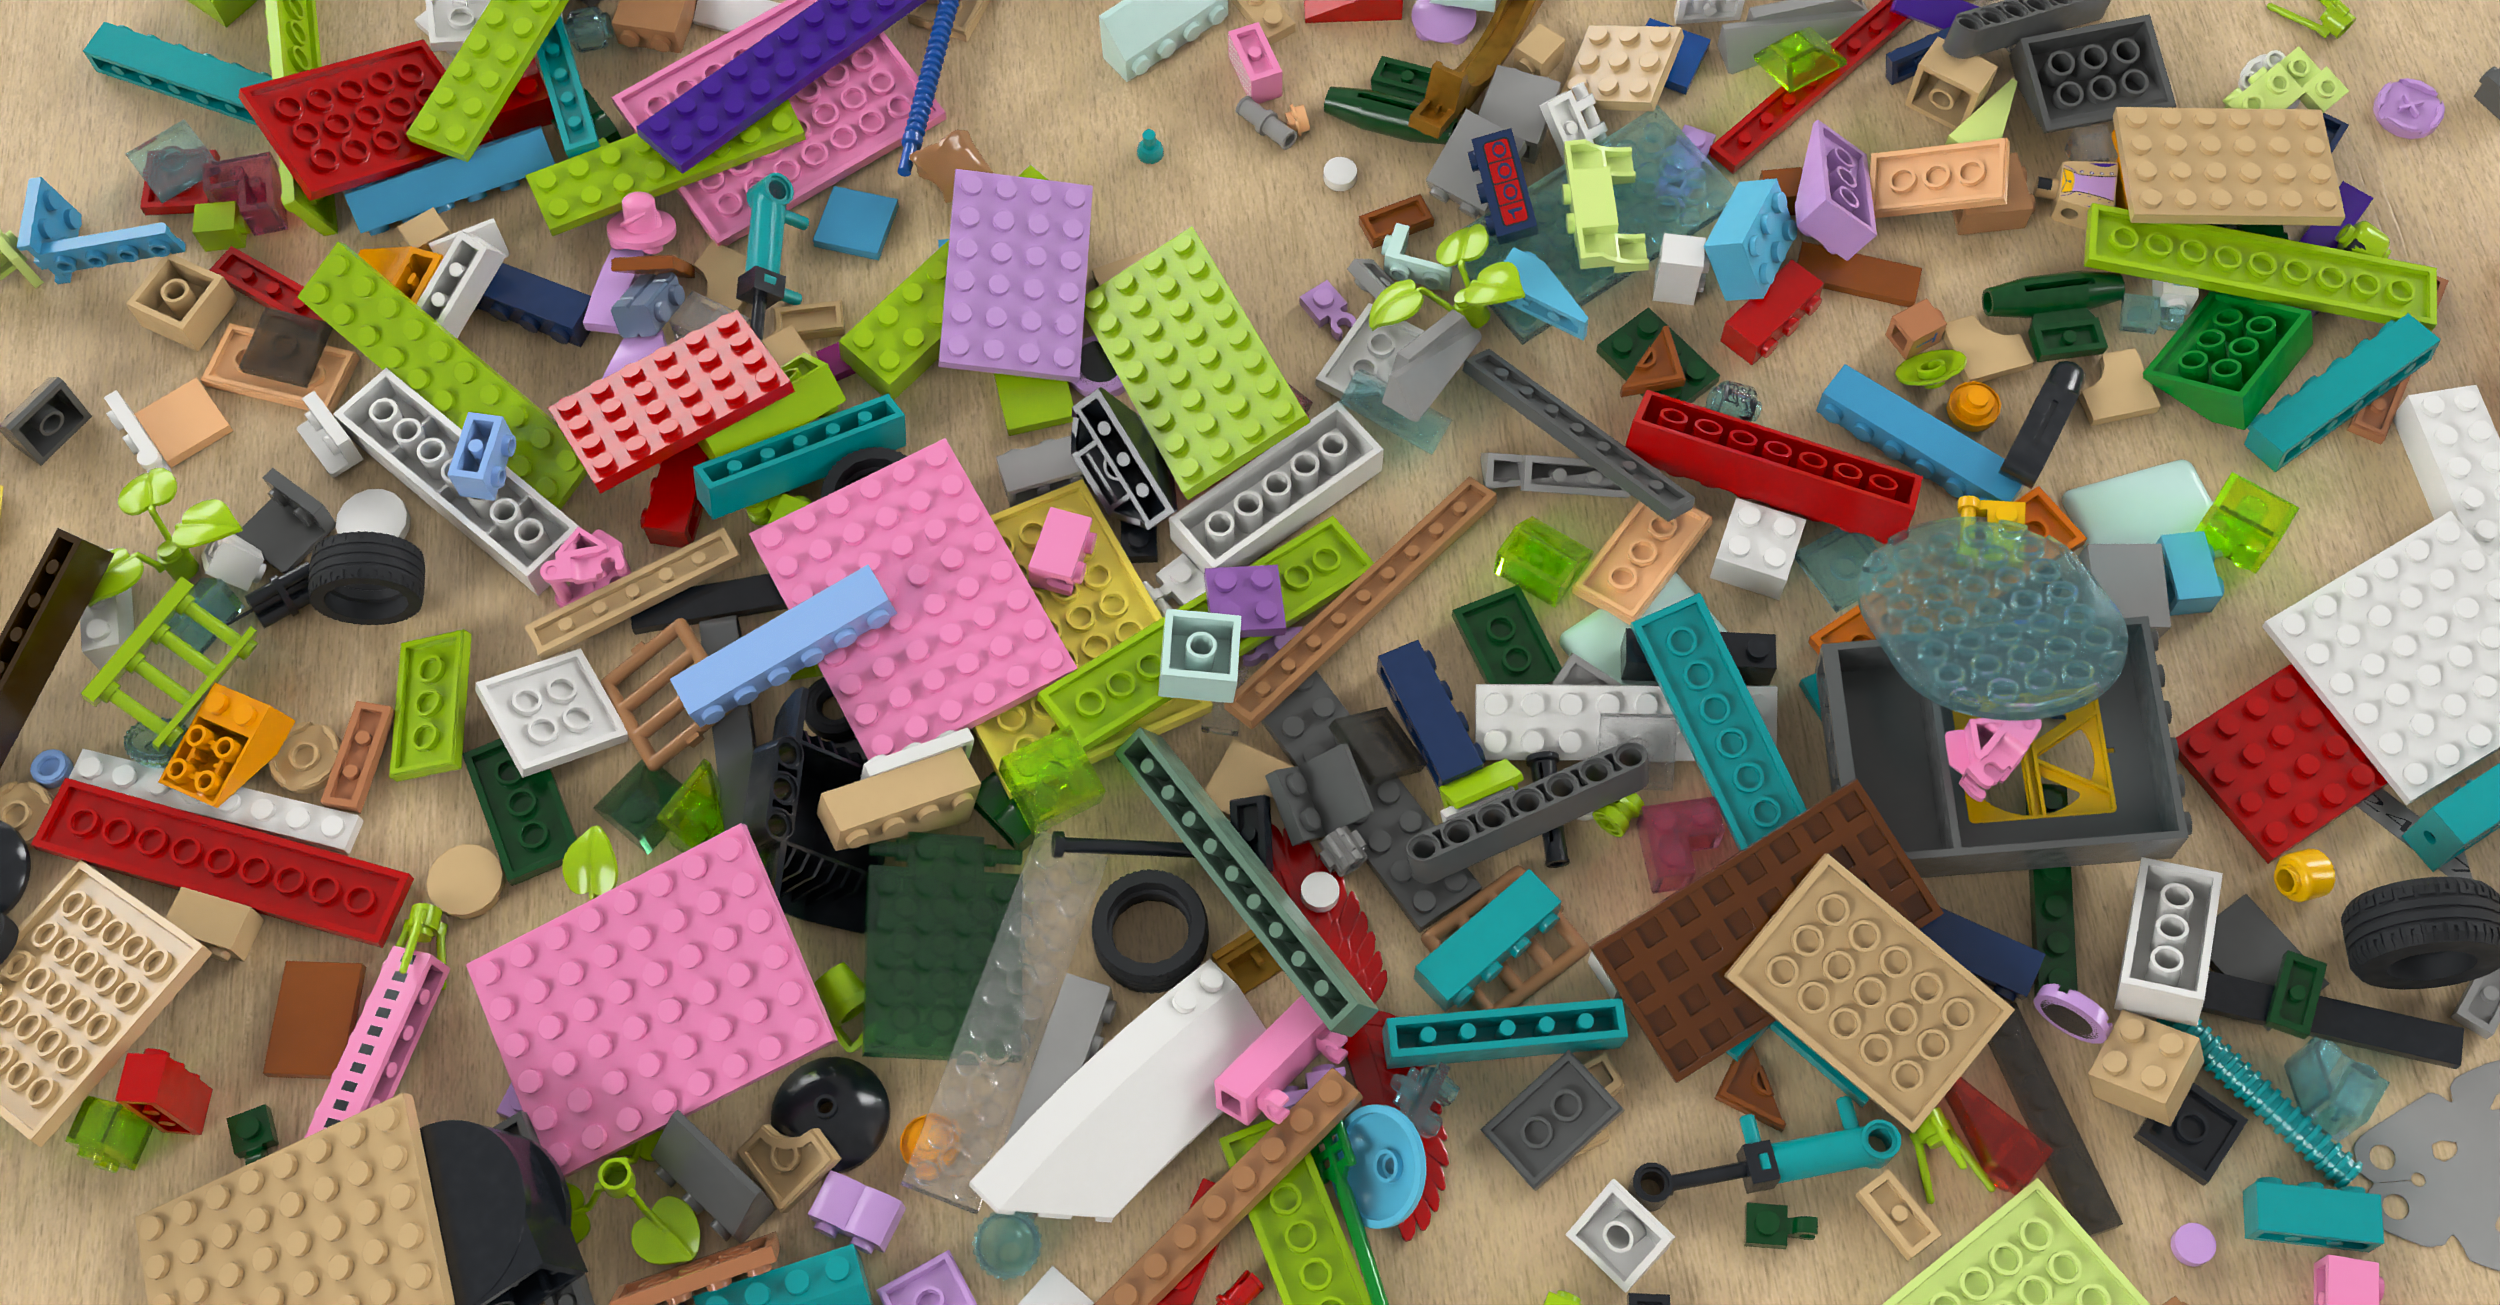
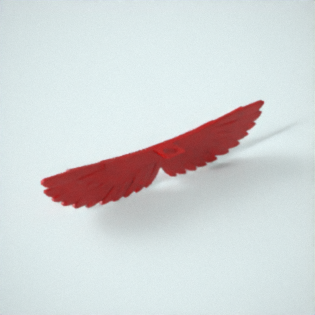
M1271 824L1272 876L1373 1003L1376 1004L1387 984V971L1383 970L1381 972L1383 965L1381 952L1377 951L1374 954L1375 934L1373 931L1367 933L1368 919L1363 911L1360 912L1359 901L1355 893L1351 891L1347 896L1343 876L1339 877L1336 871L1330 873L1320 859L1321 856L1318 855L1317 857L1310 843L1292 846L1286 829H1283L1282 836L1279 829ZM1314 872H1326L1332 875L1339 884L1338 902L1329 911L1314 912L1308 909L1302 902V882L1308 875ZM1378 1011L1352 1037L1346 1036L1348 1041L1342 1047L1348 1051L1346 1059L1355 1087L1363 1097L1360 1101L1361 1107L1381 1104L1398 1109L1413 1123L1422 1140L1426 1156L1424 1190L1412 1214L1397 1225L1402 1239L1408 1242L1412 1240L1415 1234L1416 1222L1420 1230L1425 1231L1431 1220L1430 1208L1433 1212H1437L1439 1209L1440 1198L1438 1189L1444 1191L1446 1188L1445 1175L1441 1166L1447 1168L1449 1165L1448 1153L1442 1141H1447L1448 1136L1443 1124L1435 1114H1441L1442 1108L1439 1099L1432 1092L1435 1090L1432 1078L1423 1071L1427 1070V1065L1386 1068L1382 1029L1387 1018H1395L1397 1016L1388 1012Z

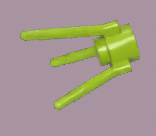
M2319 0L2327 8L2319 18L2323 22L2322 25L2275 4L2268 3L2266 6L2267 9L2318 32L2324 38L2332 34L2338 39L2357 19L2340 0Z
M427 903L412 905L409 919H405L402 933L395 945L404 948L407 943L399 969L401 974L407 972L417 942H431L433 937H436L437 959L446 965L445 936L448 924L441 922L443 911L439 907ZM446 980L441 990L446 989Z
M1940 1107L1934 1108L1915 1133L1909 1134L1915 1147L1923 1189L1928 1204H1933L1935 1199L1924 1144H1927L1929 1149H1936L1945 1145L1960 1169L1965 1170L1967 1162L1989 1192L1996 1190L1995 1185L1957 1135L1950 1120L1946 1119Z

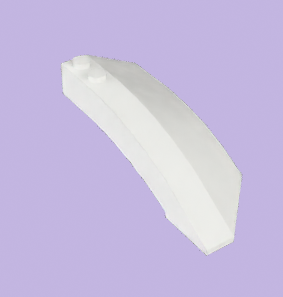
M1209 959L1128 1024L1070 1077L970 1181L969 1186L997 1214L1014 1215L1015 1211L1038 1213V1217L1058 1219L1084 1216L1095 1217L1097 1222L1112 1223L1113 1218L1159 1172L1224 1113L1216 1108L1214 1080L1264 1033L1266 1028L1239 986Z

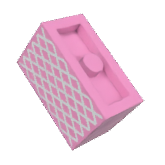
M1259 22L1228 31L1229 59L1246 95L1250 96L1258 104L1281 97L1282 70Z

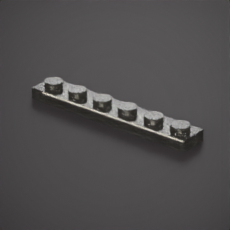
M2011 1003L2009 1005L2015 1010L1991 1038L1988 1045L2066 1209L2090 1237L2119 1228L2123 1224L2017 1003Z

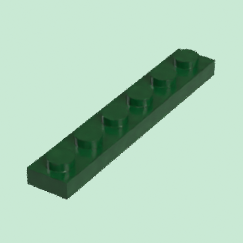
M2042 783L2046 813H2052L2068 806L2067 787ZM2026 799V815H2029ZM2071 867L2029 870L2032 948L2046 954L2034 980V998L2040 988L2046 984H2058L2060 986L2058 991L2066 994L2069 990L2078 991Z

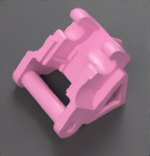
M579 526L556 551V560L547 561L540 568V574L543 580L552 586L555 592V601L560 608L632 573L624 556L623 544L600 529L590 534Z
M2026 712L2021 714L2017 720L2011 716L1969 719L1964 730H1952L1945 734L1949 766L1963 775L1958 784L1972 799L1982 802L1986 797V791L1979 788L1978 785L1988 790L1992 785L1996 786L1998 782L2003 784L2016 769L2042 727L2039 716L2032 712Z

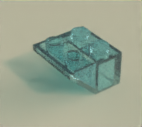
M2316 1036L2288 1058L2284 1064L2296 1104L2302 1109L2301 1114L2304 1117L2309 1115L2314 1126L2319 1124L2322 1127L2321 1132L2325 1135L2329 1133L2332 1139L2340 1142L2369 1121L2390 1083L2380 1077L2377 1070L2370 1065L2356 1062L2343 1054L2342 1050L2333 1042L2321 1040Z

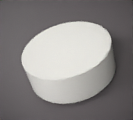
M1345 157L1330 159L1324 166V182L1327 187L1334 191L1349 190L1355 185L1357 180V167L1355 163Z
M1314 872L1308 875L1301 885L1303 904L1314 912L1331 910L1339 899V884L1337 880L1326 872Z

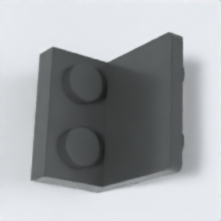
M272 468L262 477L271 489L268 492L271 499L242 527L243 531L235 535L261 550L266 562L281 573L286 574L293 570L313 550L315 545L321 542L336 527V522L322 503Z
M1346 743L1340 744L1299 766L1278 769L1265 775L1292 846L1321 840L1335 831V829L1349 826L1374 813L1367 791L1349 746Z

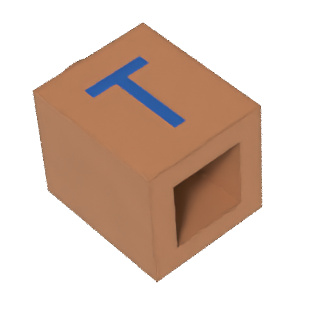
M1926 298L1892 316L1885 335L1903 358L1907 360L1939 343L1947 323L1942 312L1934 308Z

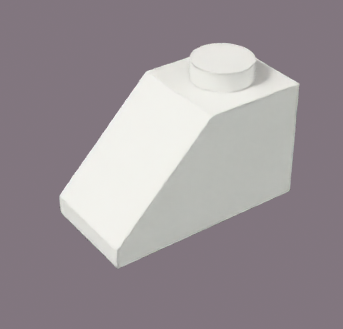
M235 534L208 543L201 554L205 574L247 592L252 582L256 584L260 582L267 566L263 563L262 551Z

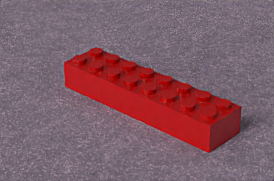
M1646 390L1632 421L1625 444L1626 448L1652 467L1663 470L1670 476L1692 479L1700 482L1701 485L1707 488H1720L1732 492L1742 499H1754L1767 503L1776 510L1792 511L1814 522L1823 521L1838 526L1845 532L1860 533L1873 537L1882 544H1895L1898 546H1902L1914 515L1923 476L1650 390Z

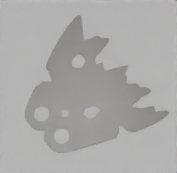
M2497 1060L2456 1077L2450 1086L2452 1102L2438 1094L2427 1093L2375 1125L2357 1140L2354 1146L2356 1161L2359 1160L2363 1163L2360 1173L2374 1183L2367 1193L2381 1195L2383 1230L2425 1247L2443 1246L2454 1235L2464 1248L2470 1261L2500 1271V1232L2495 1227L2500 1216V1109H2490L2496 1095L2500 1093V1060ZM2438 1141L2455 1142L2457 1152L2452 1158L2443 1162L2434 1157L2432 1144ZM2385 1145L2393 1151L2395 1164L2391 1169L2381 1170L2372 1164L2369 1153L2374 1146ZM2414 1173L2422 1174L2425 1178L2424 1186L2418 1187L2414 1185L2411 1181V1176ZM2391 1194L2403 1197L2409 1206L2408 1215L2401 1220L2389 1217L2383 1209L2385 1197Z

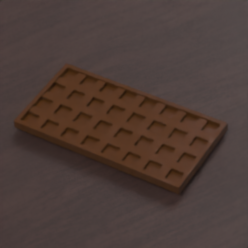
M1858 779L1850 781L1589 946L1675 1083L1680 1082L1776 1021L1775 1018L1724 977V975L1824 854H1829L1918 929L1944 914Z

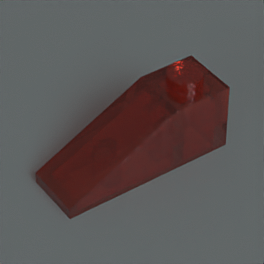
M1962 1077L1946 1093L1945 1098L1980 1166L1990 1175V1181L2000 1190L2011 1192L2016 1196L2027 1186L2054 1150Z

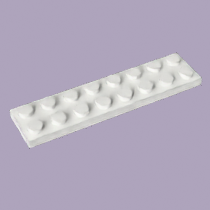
M1476 684L1475 743L1477 742L1481 746L1486 760H1526L1527 756L1543 751L1558 753L1559 760H1586L1619 744L1637 742L1646 748L1648 761H1695L1659 685ZM1746 686L1777 748L1778 687Z

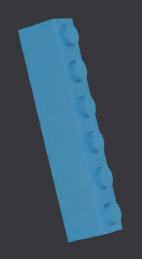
M539 125L478 146L469 162L447 156L425 164L421 168H415L395 176L346 190L344 196L360 233L369 231L370 235L373 236L388 231L390 229L389 224L402 220L405 223L433 207L437 213H442L453 209L455 201L467 198L468 202H474L487 197L486 191L497 187L500 188V191L513 189L520 185L518 180L526 178L525 175L556 163L542 127Z
M1846 364L1843 365L1821 395L1816 412L1820 413L1827 421L1840 425L1850 431L1858 440L1870 443L1883 451L1888 458L1898 460L1910 467L1917 475L1923 476L1924 479H1929L1943 487L1951 496L1960 498L1970 495L1980 500L2014 502L2024 485L1998 473L2005 460L2004 458Z

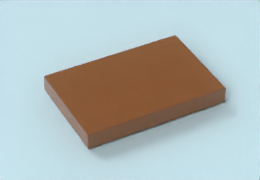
M285 962L263 1069L265 1076L331 1079L332 1073L337 1068L346 1049L349 1036L355 1029L366 967L363 963Z

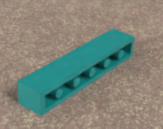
M103 22L83 50L96 72L256 126L258 125L238 98L239 90L243 87L272 80V76L268 73H257L246 69L238 63L232 62L230 64L218 60L211 54H200L189 50L181 44L173 45L161 41L154 35L148 34L146 36L134 32L127 26H116L107 22Z
M2409 313L2396 322L2390 320L2373 339L2369 340L2366 338L2353 349L2352 354L2345 359L2339 357L2334 360L2321 376L2317 377L2314 375L2301 386L2300 391L2293 396L2287 394L2282 397L2268 414L2260 413L2247 427L2249 432L2244 445L2274 472H2277L2352 418L2360 410L2370 405L2431 361L2441 339Z
M886 394L693 466L697 499L712 520L824 478L837 461H840L841 458L849 453L859 451V449L883 447L897 450L906 446L905 414L891 396Z
M1622 998L1387 1018L1382 1029L1386 1068L1392 1069L1563 1054L1568 1050L1574 1053L1620 1049L1628 1038L1623 1000Z

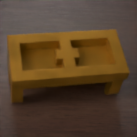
M1252 930L1247 931L1211 954L1212 961L1239 986L1244 995L1283 971Z

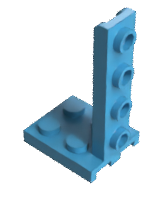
M42 177L28 180L17 248L20 251H29L34 256V263L41 270L49 269L55 275L54 281L57 284L70 283L72 272L94 267L101 268L106 265L135 262L141 259L165 257L170 253L185 252V242L177 238L163 222L78 237L79 229L82 225V215Z

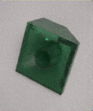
M641 759L593 809L648 855L701 800L664 768L654 772L650 771Z

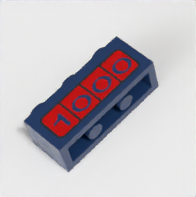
M1512 128L1471 139L1474 150L1469 151L1468 156L1472 171H1480L1482 183L1476 184L1481 204L1488 203L1491 215L1485 216L1489 236L1496 235L1499 245L1539 234Z

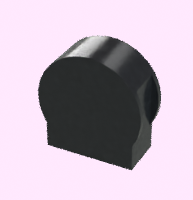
M464 1120L439 1121L420 1128L455 1305H539L588 1272L571 1231V1199L565 1177L555 1159L546 1149L527 1137Z

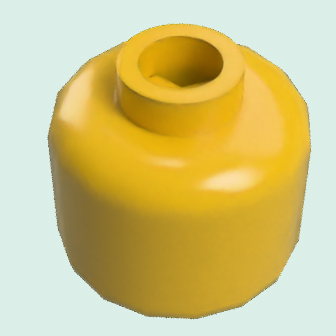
M2312 848L2282 856L2277 862L2274 872V883L2277 889L2294 902H2305L2328 895L2334 888L2336 880L2335 868L2330 859L2320 850Z

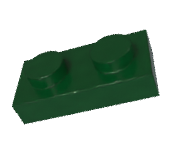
M2289 950L2283 954L2265 1026L2304 1040L2310 1035L2327 963Z

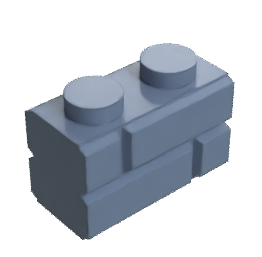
M673 272L659 273L657 276L655 274L640 275L620 297V300L612 306L611 313L619 335L623 338L637 337L639 334L641 337L656 336L684 303V289L679 285L677 276Z

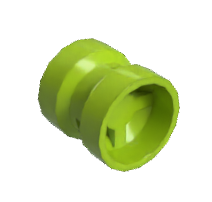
M1633 793L1595 810L1592 816L1603 830L1620 838L1629 829L1631 819L1638 818L1645 810V804L1639 795Z

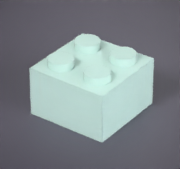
M1166 609L1158 696L1233 703L1238 679L1241 616Z

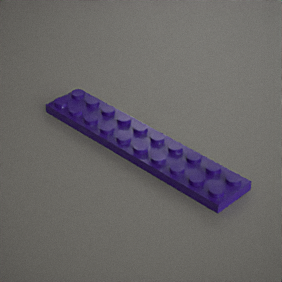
M818 0L636 126L638 136L683 174L927 0Z

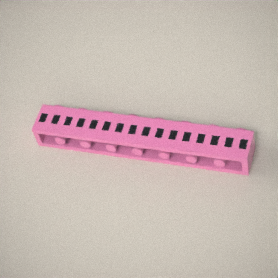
M392 947L388 958L382 965L376 984L365 1002L364 1010L358 1023L349 1036L346 1049L337 1068L332 1073L328 1088L320 1105L315 1110L314 1118L304 1138L394 1096L450 972L448 966L432 954L414 951L407 972L401 974L399 969L406 948Z

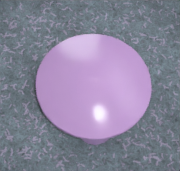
M1430 0L1416 1L1412 9L1411 18L1416 29V36L1420 40H1431L1440 43L1451 42L1456 45L1462 44L1467 40V35L1472 31L1476 23V10L1429 3Z

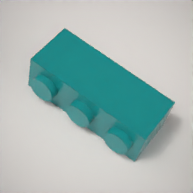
M2262 1177L2243 1190L2245 1239L2368 1253L2384 1244L2381 1195L2365 1193V1189L2362 1187L2345 1186L2339 1188V1190L2324 1189V1184L2319 1182H2301L2296 1186L2283 1184V1180L2280 1178Z

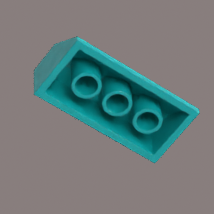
M854 1244L731 1283L715 1291H707L693 1296L695 1305H874L862 1258Z

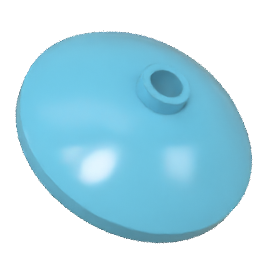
M1381 1104L1366 1105L1353 1111L1344 1120L1357 1161L1355 1166L1349 1167L1347 1180L1354 1193L1364 1226L1373 1229L1390 1228L1406 1220L1417 1207L1425 1186L1426 1156L1420 1135L1406 1115L1391 1106ZM1337 1134L1335 1135L1334 1143L1339 1141ZM1343 1151L1338 1153L1339 1160L1344 1158ZM1332 1182L1335 1195L1338 1199L1336 1185L1334 1182Z

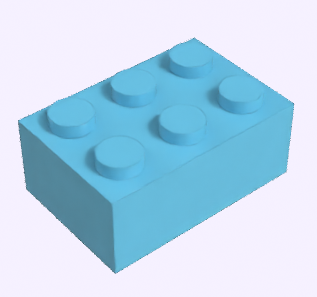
M1777 178L1739 182L1704 244L1725 301L1763 299L1773 283L1778 269L1785 260L1791 244L1797 237L1796 222L1791 219L1787 208L1786 195L1781 191Z

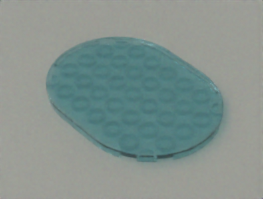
M1952 517L1928 521L1912 526L1908 530H1902L1888 538V543L1879 550L1872 551L1862 566L1858 582V605L1866 624L1900 676L1922 696L1948 709L1975 717L2007 721L2035 720L2058 716L2081 708L2099 698L2116 682L2125 666L2128 651V631L2123 616L2116 605L2072 550L2050 535L2045 538L2028 531L2027 525L2000 519L1998 523L1979 522L1977 517Z

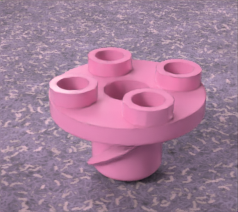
M632 192L626 195L622 200L623 212L613 216L607 223V235L610 240V246L613 249L642 250L646 254L660 253L663 250V245L670 242L677 232L675 219L667 212L656 209L654 197L646 192Z

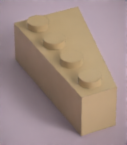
M962 747L821 793L817 815L835 851L857 848L870 843L969 822L981 782Z

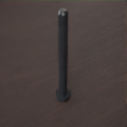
M1053 831L1051 840L1052 858H1063L1064 853L1195 858L1184 842L1065 837L1064 831Z

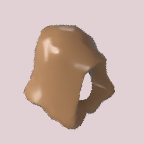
M957 129L941 139L940 142L910 154V160L916 165L919 177L935 183L942 191L946 203H952L955 169L994 173L974 145L967 130Z

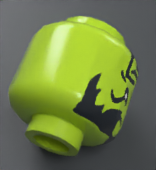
M2361 221L2353 226L2347 224L2339 231L2335 238L2339 243L2336 249L2388 258L2391 253L2389 237L2368 221Z

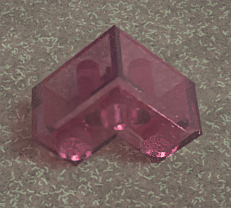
M270 151L202 164L203 190L211 203L236 201L240 208V214L254 236L288 230L287 210L281 201L282 186L278 171L279 166Z
M1714 796L1641 807L1636 826L1652 894L1679 890L1691 883L1696 873L1691 852L1719 847L1725 833L1719 805Z

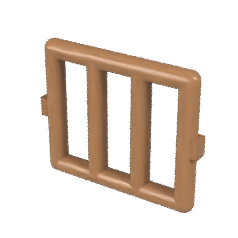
M683 618L676 619L646 644L642 641L631 649L633 655L600 681L621 718L630 740L647 768L653 772L658 771L688 746L696 747L705 739L703 734L716 724H706L700 728L694 722L658 752H655L648 738L685 709L680 697H675L641 726L632 713L671 682L670 678L686 670L694 662L696 664L708 657L688 622ZM679 637L687 650L624 700L617 686ZM732 709V710L728 711L727 713H725V716L728 715V714H729L731 711H733L734 709Z
M1514 866L1434 924L1421 935V941L1424 946L1432 953L1442 944L1440 939L1458 927L1460 929L1470 920V917L1488 905L1523 875L1526 870L1522 866ZM1562 905L1557 915L1560 920L1554 928L1568 943L1570 948L1553 960L1533 936L1530 939L1532 944L1526 952L1540 970L1523 982L1508 963L1504 961L1501 964L1503 970L1499 973L1498 977L1511 992L1495 1004H1492L1478 986L1474 987L1475 993L1469 1001L1477 1010L1517 1007L1589 953V944L1562 914L1564 910Z

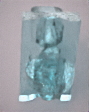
M1438 1062L1436 1067L1423 1066L1421 1072L1411 1067L1407 1076L1395 1074L1390 1081V1086L1397 1092L1393 1103L1402 1107L1400 1111L1413 1123L1419 1135L1425 1138L1436 1136L1443 1123V1119L1430 1110L1433 1101H1436L1443 1107L1449 1106L1455 1100L1460 1090V1087L1447 1076L1450 1067L1443 1062Z

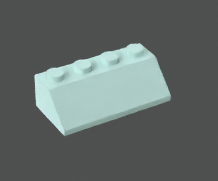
M1122 0L1099 15L1103 58L1128 82L1137 75L1144 74L1149 67L1160 60L1170 57L1175 50L1187 42L1197 39L1208 28L1220 24L1228 16V0Z

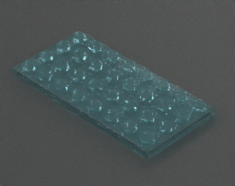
M1658 105L1654 112L1647 111L1597 143V145L1606 147H1632V161L1634 171L1636 172L1635 183L1613 185L1619 223L1618 233H1645V245L1649 263L1659 257L1664 233L1692 236L1720 217L1735 190V187ZM1565 164L1527 187L1539 234L1499 245L1496 235L1489 236V244L1485 253L1477 260L1465 262V269L1471 282L1472 280H1477L1478 274L1484 268L1498 262H1504L1513 247L1523 252H1532L1546 263L1580 307L1636 271L1614 273L1613 266L1580 269L1574 235L1567 234L1566 213H1570L1569 205H1563L1562 184L1568 183ZM1486 213L1466 227L1481 224L1488 232L1485 216L1491 215V213ZM1505 302L1488 305L1522 345L1552 326Z

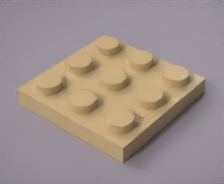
M1590 25L1561 93L1572 90L1573 86L1584 82L1588 93H1592L1596 103L1593 105L1595 109L1654 112L1684 39L1682 28Z

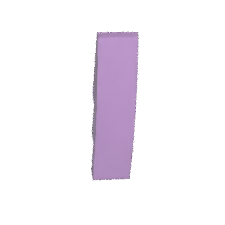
M611 248L592 292L583 320L586 330L619 334L611 313L612 306L620 300V297L638 277L643 275L612 272L611 259L617 257L652 256L653 254H646L642 250H617Z

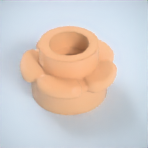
M1291 104L1290 112L1285 113L1287 126L1295 130L1297 136L1300 137L1302 132L1310 130L1307 113L1303 104L1295 107Z

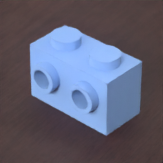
M468 412L447 474L460 496L495 501L498 489L504 486L506 464L508 458L514 455L516 449V438L504 417Z

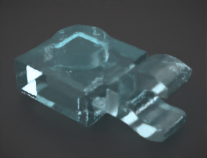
M2124 293L2121 300L2119 331L2155 334L2158 326L2165 330L2178 331L2180 323L2184 322L2185 309L2179 307H2160V297Z

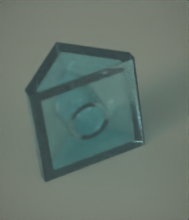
M200 578L194 585L195 592L192 596L196 598L195 603L223 623L235 618L245 607L222 579ZM176 613L167 624L171 627L170 631L202 654L218 638L186 614L180 616Z

